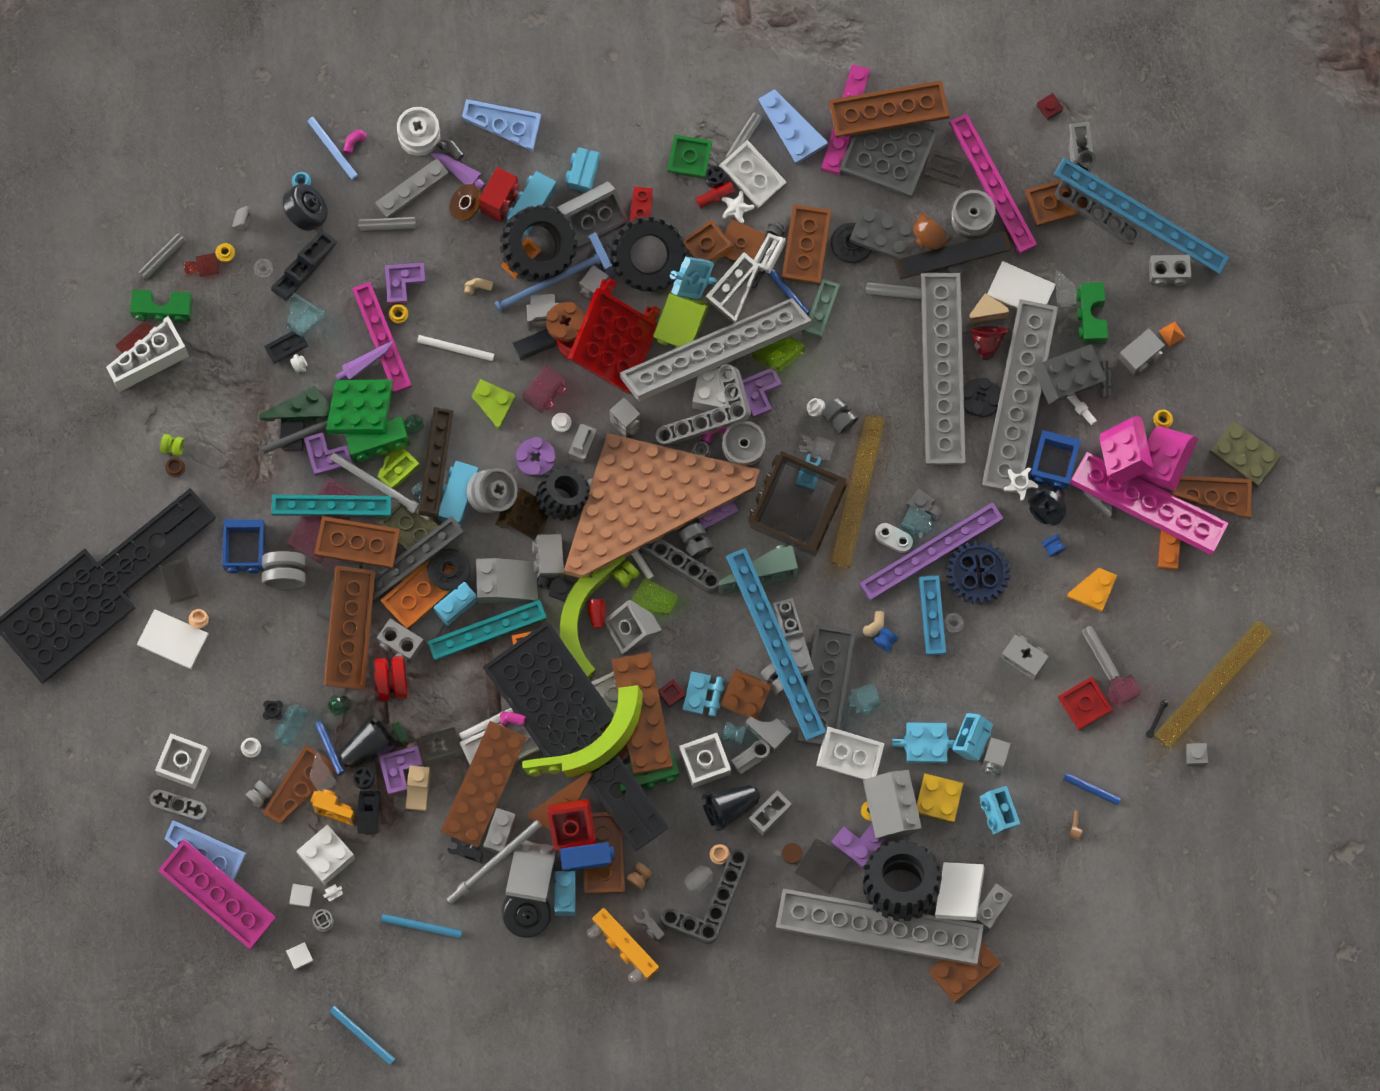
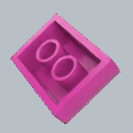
M1134 416L1100 434L1107 476L1117 483L1122 484L1153 469L1141 417Z
M1157 426L1147 441L1153 469L1137 477L1150 484L1175 491L1195 449L1198 438Z

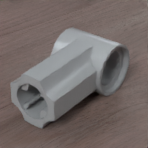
M763 740L756 741L753 746L732 759L731 762L739 774L742 775L761 761L767 760L770 755V747ZM762 746L767 751L764 755H757L755 753L756 748Z

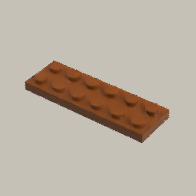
M942 80L832 99L828 102L836 138L949 119L950 117Z
M335 566L323 686L364 690L375 580L374 570Z
M651 652L611 659L617 693L618 688L636 685L642 691L640 717L633 734L627 742L633 775L673 768Z
M489 722L440 832L469 845L479 846L525 743L526 736L495 722Z

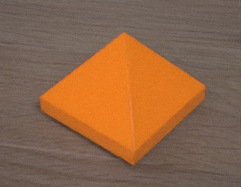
M1176 321L1159 330L1168 347L1186 338Z

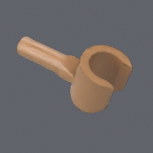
M1074 811L1072 828L1069 836L1076 840H1079L1083 831L1077 828L1079 811Z

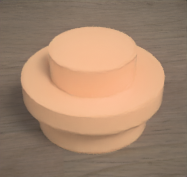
M196 609L189 615V624L194 628H203L209 622L207 613L201 609Z
M722 844L713 846L710 850L711 861L717 865L727 862L730 855L729 849Z

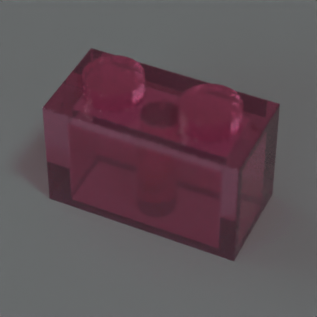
M546 364L522 394L523 401L542 414L545 409L549 410L556 395L560 396L565 390V378Z

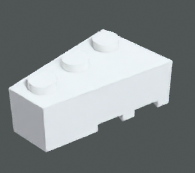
M744 252L706 296V300L733 323H736L759 269V264Z

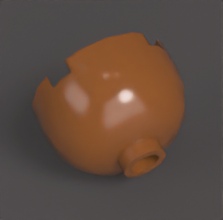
M923 212L913 226V233L917 238L915 242L922 249L925 246L930 250L940 249L952 238L950 236L946 238L944 235L947 232L932 218L926 219L925 216L927 214Z

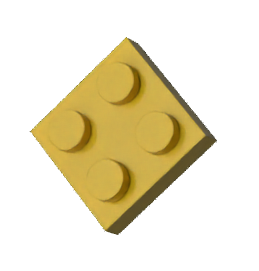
M924 773L917 801L919 815L954 823L963 783Z

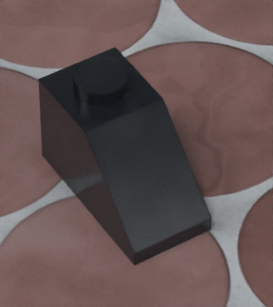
M380 791L359 792L357 807L358 834H378Z

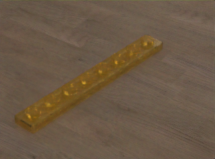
M866 414L831 564L851 567L885 418Z
M1257 620L1154 734V737L1169 749L1269 639L1273 632Z

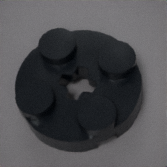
M988 378L973 379L963 388L964 410L968 414L979 416L978 418H985L997 410L1000 392L998 387ZM977 394L985 396L984 402L976 400Z

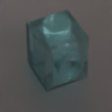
M910 505L901 523V528L922 538L924 533H929L933 525L930 522L932 515Z
M874 683L852 689L851 696H848L851 708L855 707L856 713H869L873 711V708L880 705V699Z

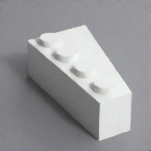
M168 316L157 328L154 327L150 330V333L145 338L139 339L133 348L128 352L125 351L106 367L119 392L189 357L185 345Z

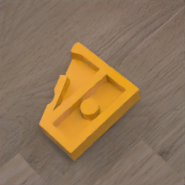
M1098 568L1072 589L1066 598L1102 612L1117 575Z

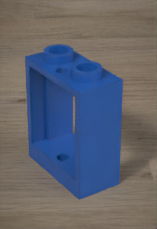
M1042 430L1029 479L1039 485L1049 484L1055 489H1068L1081 440ZM1044 444L1072 452L1066 478L1037 471Z
M224 519L222 558L224 571L233 574L239 573V571H247L252 574L264 571L262 568V556L265 554L266 525L264 520ZM231 532L259 533L258 563H230Z
M608 842L560 849L563 871L610 866L611 860H615L613 846L609 847Z

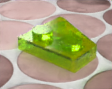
M791 337L751 352L752 358L779 373L802 355L806 349L805 345Z

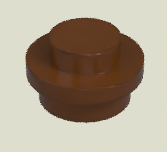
M171 458L167 461L165 470L169 476L179 477L185 471V464L180 458Z

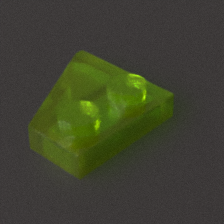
M644 577L631 601L652 614L670 615L679 596Z

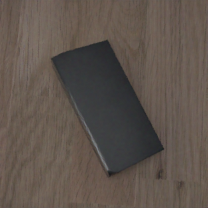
M545 329L514 342L513 346L521 361L555 347L556 341L549 334L548 330Z
M281 419L280 439L303 430L305 419L299 421ZM303 438L280 448L283 451H303Z

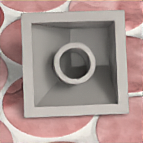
M631 600L626 601L604 620L622 654H626L650 641L662 631L653 614Z

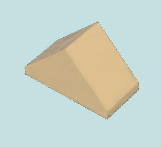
M985 293L970 313L968 322L969 324L1005 319L1008 317L1009 310L1006 306Z

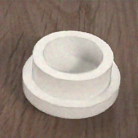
M298 354L294 355V358L290 359L294 370L297 373H304L306 371L305 367L308 366L305 358Z
M817 398L810 400L806 407L808 414L811 417L820 416L825 409V402Z
M558 413L552 418V427L557 432H565L571 427V418L566 413Z
M247 738L241 744V751L244 756L254 758L260 754L261 744L255 738Z
M336 884L325 889L326 894L323 895L324 898L331 901L343 894L341 891L342 887H337Z

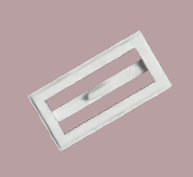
M768 233L754 259L759 264L760 271L765 270L766 273L770 274L787 242L785 238ZM772 239H773L774 241H773L772 245L770 246V248H768V246L770 245V243H771V241H772ZM765 252H766V256H765V258L763 259L762 263L760 264V261H761V259L763 258V256H764V254H765Z

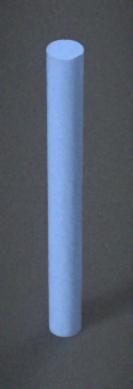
M311 117L307 121L349 177L352 180L356 179L358 174L315 118Z

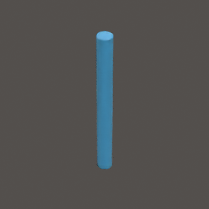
M383 914L381 922L450 937L461 939L462 930Z
M336 1006L329 1011L390 1066L395 1062L396 1059Z

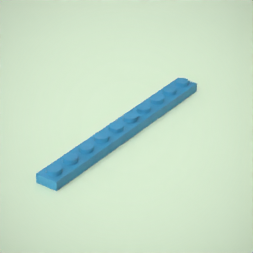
M1066 158L1062 159L1053 174L1185 255H1190V258L1217 274H1220L1229 256Z
M746 548L727 555V561L806 741L825 733V728Z

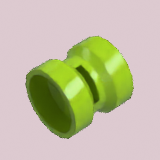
M164 434L160 444V453H172L174 456L180 457L184 448V438H174L169 434Z
M625 561L622 564V568L612 574L614 579L623 588H627L630 585V581L640 575L638 570L629 561Z

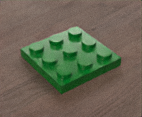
M335 380L326 427L327 433H385L394 386L393 381Z

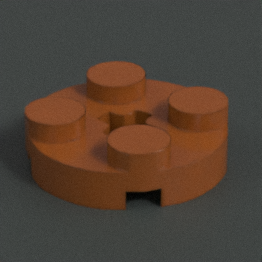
M573 302L559 303L547 312L546 327L553 338L562 340V342H570L576 339L585 316L583 311ZM563 318L571 320L569 321V326L560 324Z

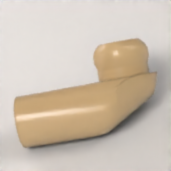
M482 278L472 279L465 283L464 292L467 295H473L477 288L491 291L493 281Z
M875 611L874 622L863 628L865 636L874 637L880 633V630L884 628L885 612Z

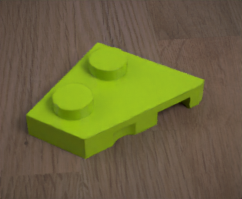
M480 379L472 394V399L481 407L484 414L494 423V426L500 430L516 395Z
M405 449L389 452V455H386L384 466L380 469L377 477L379 481L395 490L421 466Z

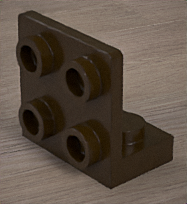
M518 488L514 504L509 509L500 512L495 525L500 528L511 527L535 540L537 535H541L548 516L544 514L545 510L539 508L541 504L537 503L536 496L522 488Z

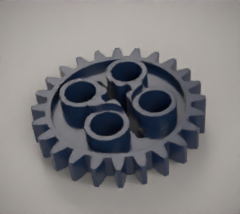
M976 540L973 546L966 542V549L959 546L960 553L954 551L952 554L954 558H949L948 561L952 565H947L946 567L948 571H951L946 574V577L952 578L948 581V585H954L952 592L959 591L958 598L964 595V602H967L969 598L972 599L973 605L976 600H979L981 605L984 599L988 603H991V597L997 600L998 593H1004L1002 587H1008V583L1004 580H1010L1011 577L1006 574L1010 572L1011 568L1005 567L1009 560H1002L1005 553L999 555V547L993 550L992 543L986 547L985 541H982L981 546L977 544ZM975 556L979 558V572L982 573L980 577L982 589L978 588ZM990 559L992 565L986 566L982 563V560ZM969 560L973 566L967 568L962 562ZM992 578L995 583L988 585L984 579ZM968 579L973 580L975 585L968 587L964 581Z

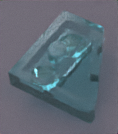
M294 293L291 299L286 328L303 337L324 318L325 312Z

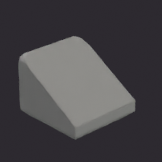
M248 206L236 211L232 228L243 231L247 230L251 216Z

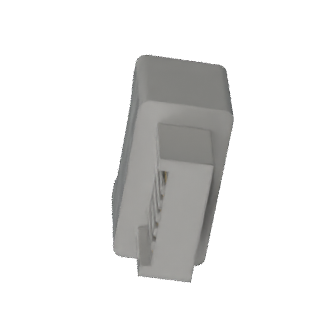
M555 294L530 296L531 304L526 306L529 331H533L536 327L546 326L547 312L553 306L559 304L555 303Z
M580 424L569 450L570 460L586 464L591 448L597 438L595 428Z

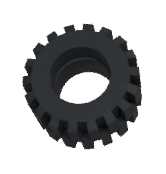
M558 466L557 469L552 468L545 474L536 491V496H538L536 501L541 504L539 508L546 511L544 514L547 516L550 514L552 519L556 520V518H559L560 521H564L565 518L571 520L573 517L578 516L590 496L588 494L590 487H587L588 481L583 479L582 473L579 475L577 473L578 470H570L568 466L565 469L562 466ZM558 488L566 491L571 498L560 496L555 489Z

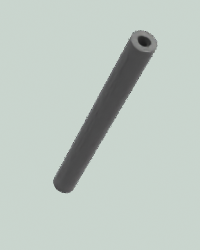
M328 419L260 447L262 455L326 429Z

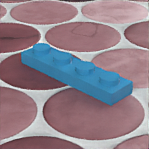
M939 576L919 577L926 656L946 655Z

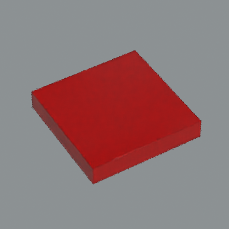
M1093 677L1088 678L1058 696L1059 701L1078 731L1113 712L1111 705Z

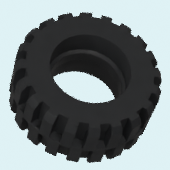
M537 205L536 207L530 206L519 211L508 220L509 222L504 226V232L500 236V242H502L500 252L504 253L505 257L502 259L504 263L508 262L511 272H517L518 277H525L527 281L533 282L538 280L541 282L561 274L570 266L572 258L576 255L574 249L577 246V240H574L576 231L571 229V221L569 219L565 220L563 217L565 214L561 211L556 212L555 208L551 206L546 208L544 205ZM537 225L547 229L554 239V254L546 261L539 262L533 260L523 249V233L531 226Z
M655 217L636 218L626 223L622 229H619L616 238L613 239V247L610 254L612 256V266L618 277L634 289L644 292L663 290L676 280L671 279V272H679L681 269V264L687 253L684 245L685 241L679 234V231L665 220ZM641 237H657L666 247V261L655 272H642L632 263L631 248Z
M899 840V843L894 841L888 842L886 847L881 845L877 848V852H872L865 865L863 892L866 895L868 904H873L872 909L875 912H882V916L885 918L893 917L894 921H899V919L911 921L912 917H915V919L922 917L923 912L927 914L932 909V906L936 904L938 894L940 893L942 872H940L939 862L935 861L936 857L932 852L927 853L928 849L923 845L918 847L917 843L911 841V844L905 843L906 840ZM894 870H907L919 878L921 885L909 892H899L890 888L885 883L883 877Z

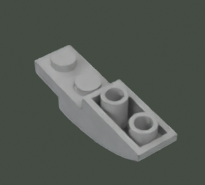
M793 598L773 603L777 621L801 676L813 674L814 668Z

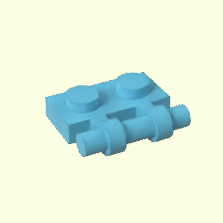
M691 671L683 711L702 715L704 708H708V716L716 717L717 710H720L721 703L719 701L721 693L724 692L725 688L723 686L724 678L717 677L715 684H711V675ZM708 691L713 692L711 701L706 700Z

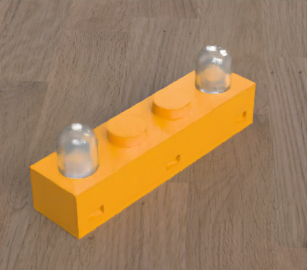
M602 908L592 918L594 924L587 930V936L590 939H595L603 933L608 938L605 940L613 950L617 948L621 952L619 956L626 964L631 963L635 967L628 975V980L631 983L636 984L643 977L648 981L659 971V966L605 908Z

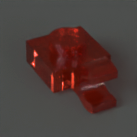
M215 253L196 256L197 262L188 261L183 263L185 274L199 272L200 277L219 274Z

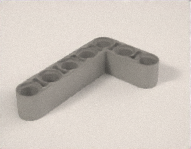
M726 364L721 366L718 371L727 405L658 428L656 431L657 441L665 445H673L731 426L733 423L748 420L751 415V409L739 370L734 366ZM729 369H732V377L730 379H726V372ZM737 388L738 395L732 398L731 391ZM739 407H743L744 412L742 416L738 417L736 411ZM724 413L725 420L719 423L718 416ZM706 419L707 425L701 429L700 421ZM684 425H687L689 430L687 434L683 435L681 429ZM666 431H669L670 438L665 441L663 435Z

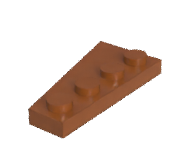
M1182 476L1176 490H1172L1171 494L1182 500L1251 519L1252 479Z
M305 745L262 814L278 824L284 821L335 772L331 760Z

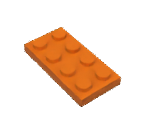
M429 561L405 578L380 600L397 621L408 630L452 592L441 590L430 581L427 572ZM446 565L443 571L446 574H452L455 571V567L453 565Z

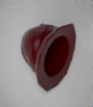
M982 326L970 329L973 334L972 339H974L975 349L983 360H988L994 356L1009 329L997 326Z

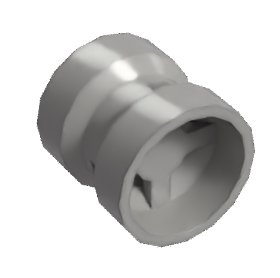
M258 780L255 788L249 790L245 796L255 806L261 808L264 800L270 798L273 792L263 782Z
M325 909L317 910L314 913L312 922L317 931L322 933L329 932L334 926V919L331 913Z

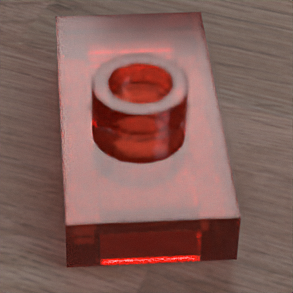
M143 321L115 345L122 354L125 351L128 352L139 339L145 338L153 328L146 321Z

